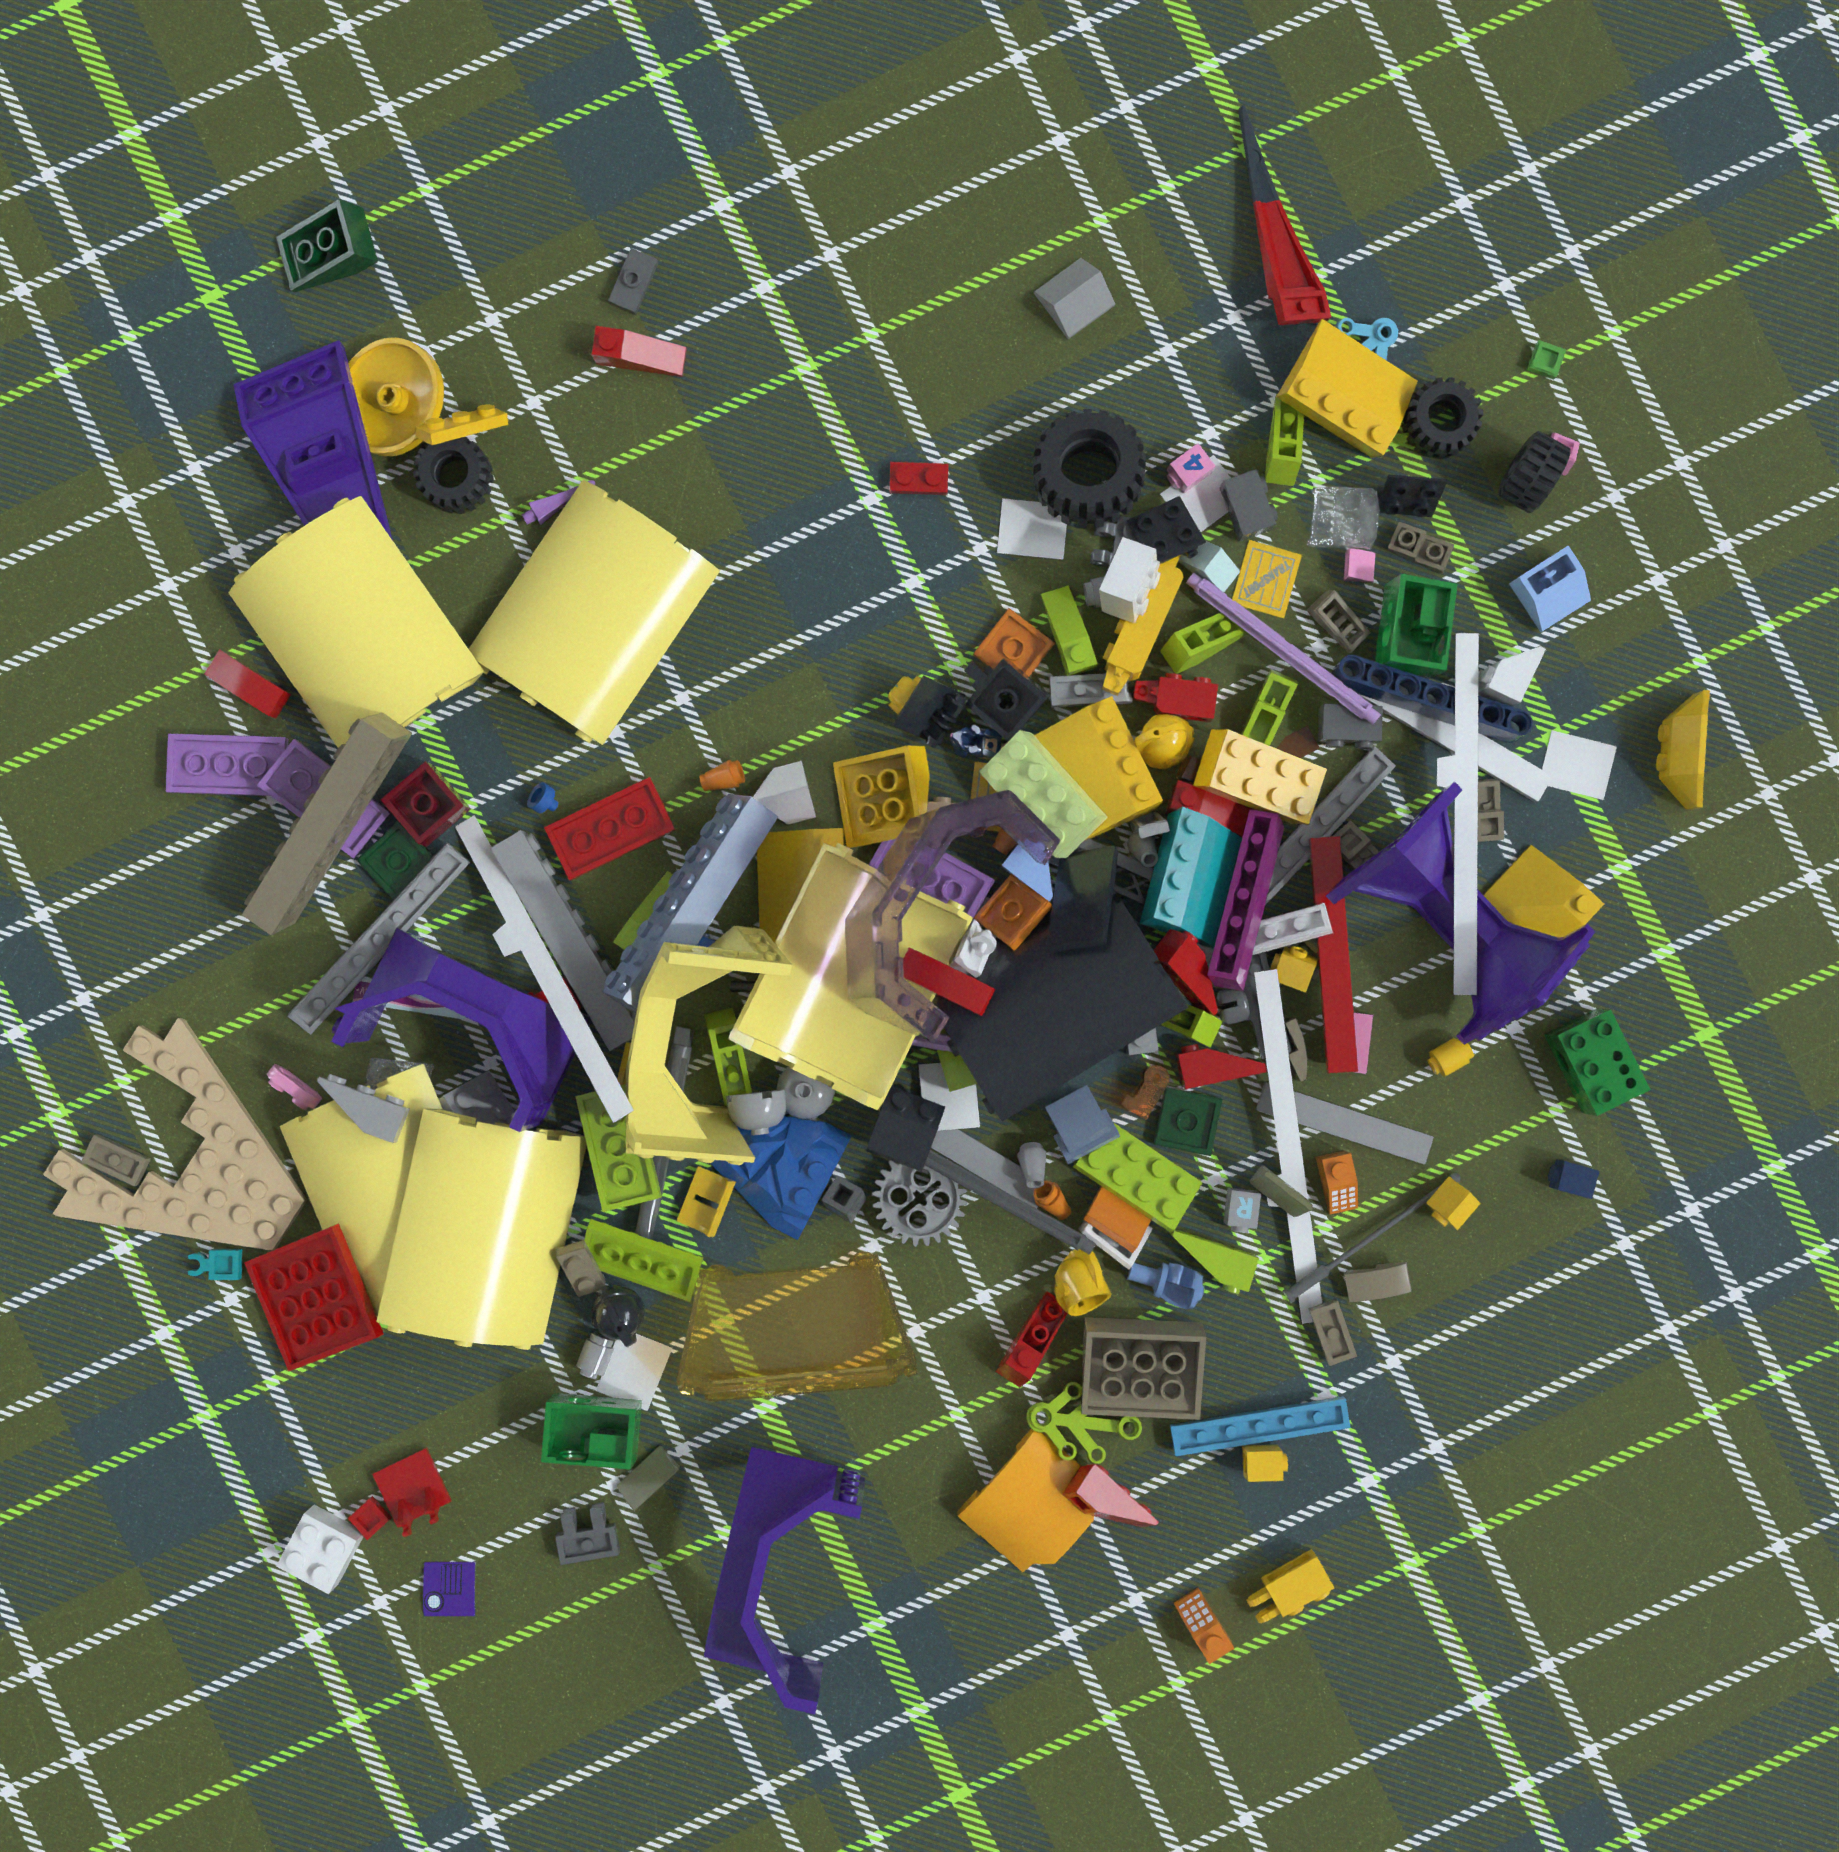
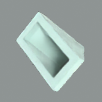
M1207 541L1205 544L1198 546V554L1195 557L1189 559L1181 554L1178 560L1179 563L1202 579L1206 578L1223 592L1226 591L1240 573L1239 569L1221 547Z

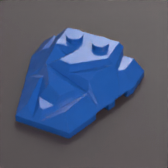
M784 1116L778 1125L769 1128V1134L751 1135V1130L740 1129L736 1126L755 1156L754 1163L744 1162L742 1165H733L723 1160H714L710 1164L722 1176L736 1181L734 1188L771 1227L798 1240L852 1135L827 1122L799 1119L792 1116Z

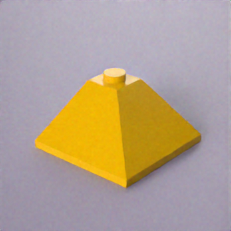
M908 745L833 762L846 846L848 848L926 833L930 774L925 746Z
M1532 845L1483 894L1508 922L1555 937H1565L1582 927L1604 905L1582 882Z

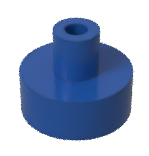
M544 782L539 783L531 791L527 800V806L539 814L547 809L550 811L556 810L558 801L554 799V788Z

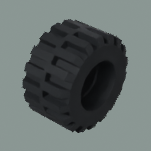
M1442 377L1436 378L1432 383L1429 381L1424 384L1412 397L1402 420L1406 422L1402 428L1403 433H1409L1406 439L1409 444L1414 442L1417 445L1414 448L1415 451L1419 453L1421 450L1426 451L1424 456L1429 458L1433 454H1436V459H1443L1447 454L1451 457L1464 449L1478 434L1477 431L1482 425V421L1479 419L1483 416V409H1478V406L1482 402L1480 397L1474 398L1473 394L1476 391L1472 387L1469 390L1464 387L1466 382L1460 380L1457 384L1454 383L1455 378L1448 377L1445 382H1443ZM1442 405L1450 409L1456 419V429L1450 432L1437 429L1429 419V407Z
M1541 431L1535 432L1527 439L1510 464L1500 483L1498 496L1525 512L1532 513L1541 506L1558 482L1568 463L1571 448Z
M461 437L435 445L427 443L428 447L426 449L420 448L418 453L421 455V458H415L414 465L417 470L413 471L414 478L418 481L416 483L418 489L435 507L440 510L442 508L447 513L452 514L453 510H455L458 514H463L466 508L470 511L477 509L474 504L478 501L481 505L486 501L483 495L485 493L490 495L492 489L489 483H494V476L491 474L493 469L487 456L474 441L471 442L468 437ZM455 460H462L468 463V475L463 483L453 488H445L440 485V473L446 464Z

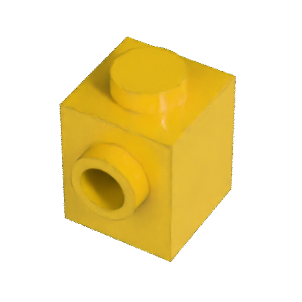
M1284 947L1282 955L1275 954L1270 970L1277 969L1279 983L1306 992L1318 958L1307 955L1308 952L1300 947Z
M1448 1177L1426 1202L1434 1211L1431 1216L1444 1227L1449 1223L1456 1230L1464 1224L1481 1204L1470 1191L1451 1177Z
M1278 1444L1242 1446L1243 1475L1247 1482L1283 1481V1472L1288 1471L1287 1454L1283 1453Z

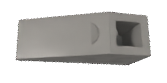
M329 1074L327 1079L323 1077L318 1078L317 1082L364 1133L391 1143H397L410 1108L403 1106L404 1100L391 1095H387L386 1099L374 1096L376 1090L358 1084L357 1089L345 1085L346 1079Z

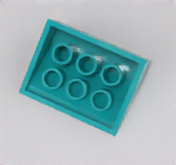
M1182 806L1168 814L1167 822L1170 831L1164 832L1157 855L1158 861L1154 866L1140 924L1165 933L1170 929L1181 933L1188 931L1198 939L1197 944L1214 950L1242 838L1211 817Z

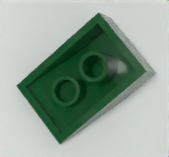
M338 199L276 237L289 286L293 292L356 275L378 262L363 207Z

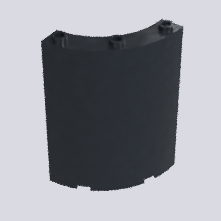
M1114 889L1106 944L1049 953L1046 948L1051 908L1015 951L996 937V948L989 954L982 974L977 978L970 973L966 974L995 989L982 1016L935 995L931 1002L929 1010H935L951 1038L947 1041L950 1050L955 1057L961 1055L986 1096L982 1099L985 1107L991 1115L996 1112L1001 1121L1006 1120L1188 1008L1161 963L1158 965L1154 964L1158 960L1157 955L1123 902L1117 897Z

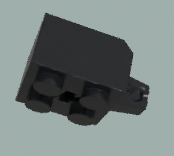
M1007 657L1003 658L995 669L988 665L984 670L976 662L972 661L964 670L975 680L972 687L976 690L965 704L1007 741L1026 725L1050 696L1049 693ZM1003 692H1005V695L1009 693L1013 695L1012 701L1014 705L1012 707L1011 704L1003 705Z

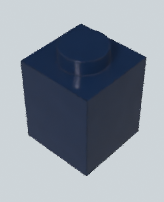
M1556 1159L1555 1164H1552L1549 1169V1187L1592 1199L1599 1170Z

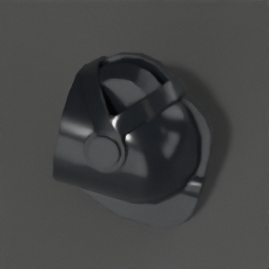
M613 1284V1287L610 1288L606 1285L601 1289L602 1294L600 1295L597 1292L591 1310L592 1324L597 1332L610 1340H621L624 1346L628 1348L637 1342L636 1331L644 1321V1302L630 1288Z

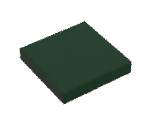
M397 821L356 861L394 900L434 855L425 846L419 845L402 824Z
M1164 1086L1153 1144L1211 1156L1223 1099Z

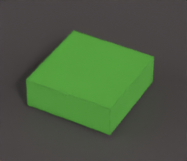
M1539 340L1535 345L1527 370L1554 380L1558 375L1566 349Z

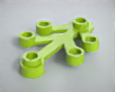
M1077 1382L1067 1383L1063 1388V1392L1050 1403L1039 1402L1033 1404L1028 1409L1026 1415L1029 1427L1035 1432H1045L1058 1448V1456L1062 1460H1072L1077 1454V1449L1073 1443L1067 1442L1056 1426L1068 1427L1086 1450L1089 1462L1093 1464L1102 1463L1106 1458V1452L1101 1446H1097L1085 1429L1115 1432L1125 1440L1138 1438L1142 1431L1141 1422L1136 1417L1124 1416L1119 1421L1085 1417L1087 1415L1081 1414V1404L1070 1414L1057 1413L1070 1400H1076L1082 1395V1387ZM1071 1385L1077 1388L1078 1392L1075 1397L1068 1394V1388ZM1038 1412L1045 1414L1046 1420L1044 1423L1037 1422L1036 1414ZM1126 1422H1129L1133 1427L1130 1434L1125 1433L1123 1430V1425ZM1066 1445L1072 1449V1454L1069 1457H1065L1062 1453V1449ZM1094 1449H1098L1101 1452V1458L1097 1461L1091 1456Z

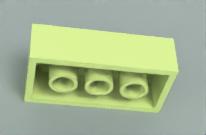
M1019 730L979 771L1055 858H1067L1108 818L1031 732Z

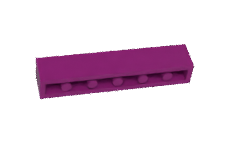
M1249 810L1207 974L1214 986L1239 991L1244 990L1284 831V825L1278 813Z

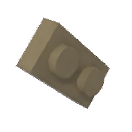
M95 1134L81 1162L132 1186H138L151 1158L104 1136Z
M585 1240L556 1249V1257L578 1297L599 1291L602 1287L606 1286L605 1278Z
M1337 1299L1308 1308L1328 1365L1331 1366L1357 1357Z

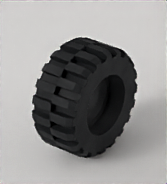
M1092 408L1083 409V413L1076 414L1075 411L1066 413V419L1062 420L1058 417L1051 422V430L1045 428L1040 435V441L1036 443L1033 458L1034 488L1038 492V499L1042 506L1048 505V513L1054 518L1060 515L1061 522L1067 525H1071V522L1078 523V528H1086L1087 524H1094L1095 528L1104 527V521L1109 520L1110 523H1114L1120 520L1121 512L1127 515L1133 509V502H1138L1141 496V489L1144 486L1146 454L1143 452L1144 445L1141 438L1136 437V430L1130 424L1124 426V419L1115 415L1112 418L1109 416V411L1101 409L1099 413H1092ZM1093 451L1111 459L1117 467V472L1103 484L1081 486L1067 479L1062 473L1061 467L1071 456L1080 452Z

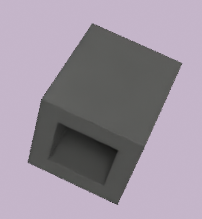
M838 1175L822 1199L826 1210L849 1223L853 1222L866 1201L865 1194L861 1188Z

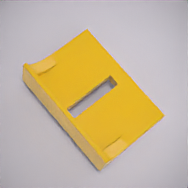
M698 1166L677 1222L696 1229L707 1235V1237H715L736 1181ZM696 1194L718 1203V1208L716 1209L695 1200Z

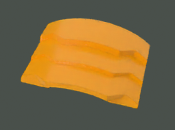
M1032 1429L1016 1445L1017 1451L982 1491L976 1490L957 1511V1516L979 1536L981 1535L1022 1572L1027 1570L1032 1564H1055L1094 1520V1516L1083 1514L1062 1495L1081 1465L1074 1458L1072 1460H1062L1058 1456V1448L1045 1432L1039 1433ZM1062 1449L1063 1455L1069 1457L1070 1455Z

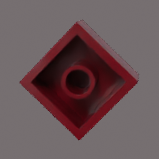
M426 761L381 799L419 845L426 847L471 810L469 805L433 764Z

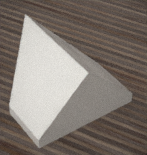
M802 761L773 768L753 796L755 800L776 814L778 819L788 825L816 818Z

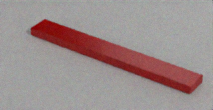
M1340 836L1310 838L1309 848L1314 906L1325 903L1333 930L1331 934L1316 938L1327 1074L1358 1072L1345 897L1336 904H1333L1326 897L1335 885L1343 879Z

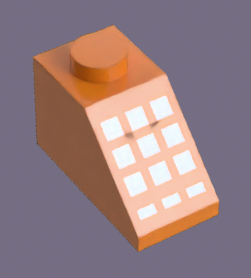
M1339 1151L1317 1156L1316 1162L1328 1214L1357 1209L1358 1181L1351 1153Z
M1199 1588L1174 1602L1177 1611L1209 1664L1235 1649L1230 1637Z

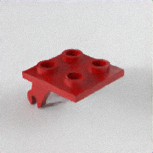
M427 1447L372 1474L397 1528H403V1537L412 1534L411 1525L413 1520L424 1514L430 1515V1524L438 1522L440 1507L452 1501Z

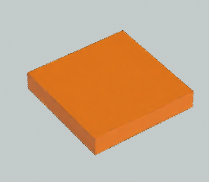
M1008 608L973 655L993 669L1003 658L1007 657L1030 677L1054 646L1055 642Z
M1011 873L974 916V919L1015 951L1050 911L1052 904Z
M1102 1186L1099 1188L1083 1219L1132 1253L1138 1248L1151 1219Z

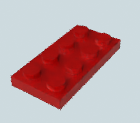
M651 777L544 827L570 881L676 831Z

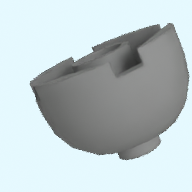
M789 1066L780 1075L776 1087L777 1091H786V1112L800 1119L815 1118L823 1114L832 1104L835 1090L832 1087L791 1069Z
M785 1090L726 1096L727 1109L731 1120L740 1129L751 1130V1135L769 1134V1128L778 1125L786 1112Z

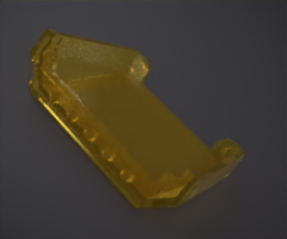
M858 1252L847 1261L848 1266L736 1276L723 1265H712L708 1269L700 1270L676 1378L680 1394L692 1396L694 1392L705 1394V1400L730 1401L888 1387L896 1384L897 1377L905 1374L907 1377L917 1374L916 1357L878 1255L871 1254L870 1252Z

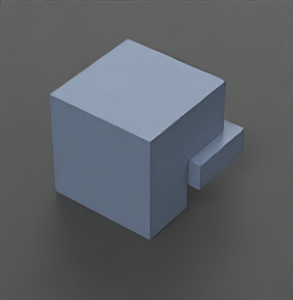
M1087 1085L1045 1107L1058 1133L1053 1137L1068 1164L1120 1137L1106 1108L1100 1109Z

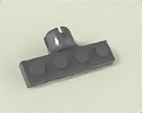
M1265 952L1252 955L1243 991L1225 989L1219 991L1216 995L1217 1007L1234 1005V1007L1221 1010L1218 1013L1223 1021L1222 1023L1230 1025L1249 1021L1252 1024L1261 1060L1266 1059L1254 972L1270 970ZM1286 1033L1288 1053H1291V1049H1290V1045H1289V1041H1288V1037H1287V1033Z

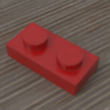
M890 462L889 491L896 494L948 495L949 464Z

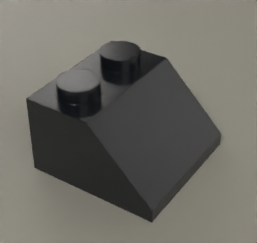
M891 1086L884 1100L866 1151L922 1172L946 1106Z

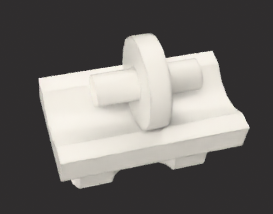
M975 919L972 920L950 967L964 974L970 973L975 978L980 976L989 954L996 948V936L989 930H983Z

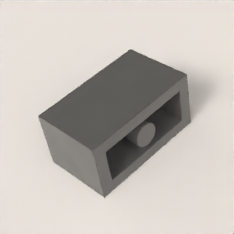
M1257 469L1222 482L1219 488L1239 542L1271 531L1276 525L1275 521L1278 520L1277 511L1273 503L1269 504L1265 494L1268 492V487L1264 477H1259Z
M1323 704L1318 708L1317 742L1326 743L1327 748H1343L1344 743L1355 744L1356 749H1372L1373 744L1382 741L1383 706L1372 707L1381 714L1374 725H1372L1364 718L1360 719L1342 704Z

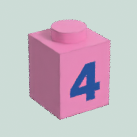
M1197 443L1170 463L1167 469L1169 473L1167 478L1175 489L1180 488L1183 493H1186L1209 476L1216 466L1199 443Z

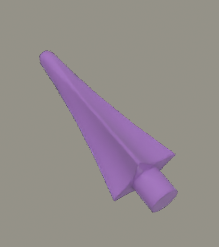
M594 480L588 481L589 483L595 485ZM578 486L529 502L531 509L521 514L526 524L528 525L538 520L539 524L542 525L567 504Z

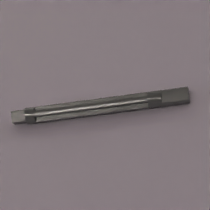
M676 1027L667 1070L683 1091L692 1051L691 1045L694 1029ZM654 1156L653 1161L662 1195L670 1159L666 1156ZM662 1197L639 1204V1215L635 1233L639 1236L652 1240Z

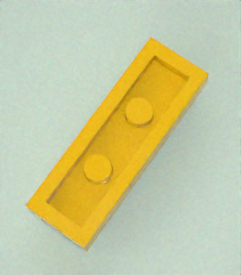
M480 405L475 411H458L452 413V417L428 419L426 424L415 426L416 437L430 445H435L508 425V416L506 412L495 408L494 405Z

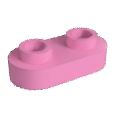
M274 1064L267 1073V1076L270 1078L268 1083L280 1092L285 1090L293 1096L292 1102L304 1110H307L308 1107L315 1109L322 1100V1097L315 1090L280 1065Z

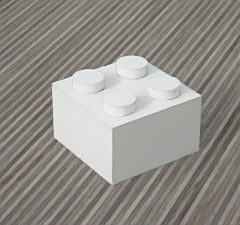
M1122 537L1099 589L1102 612L1134 624L1138 615H1144L1149 603V599L1146 597L1150 588L1153 590L1156 588L1161 575L1158 572L1160 561H1157L1155 548Z
M314 1504L303 1514L276 1567L329 1594L339 1584L364 1536L354 1525Z

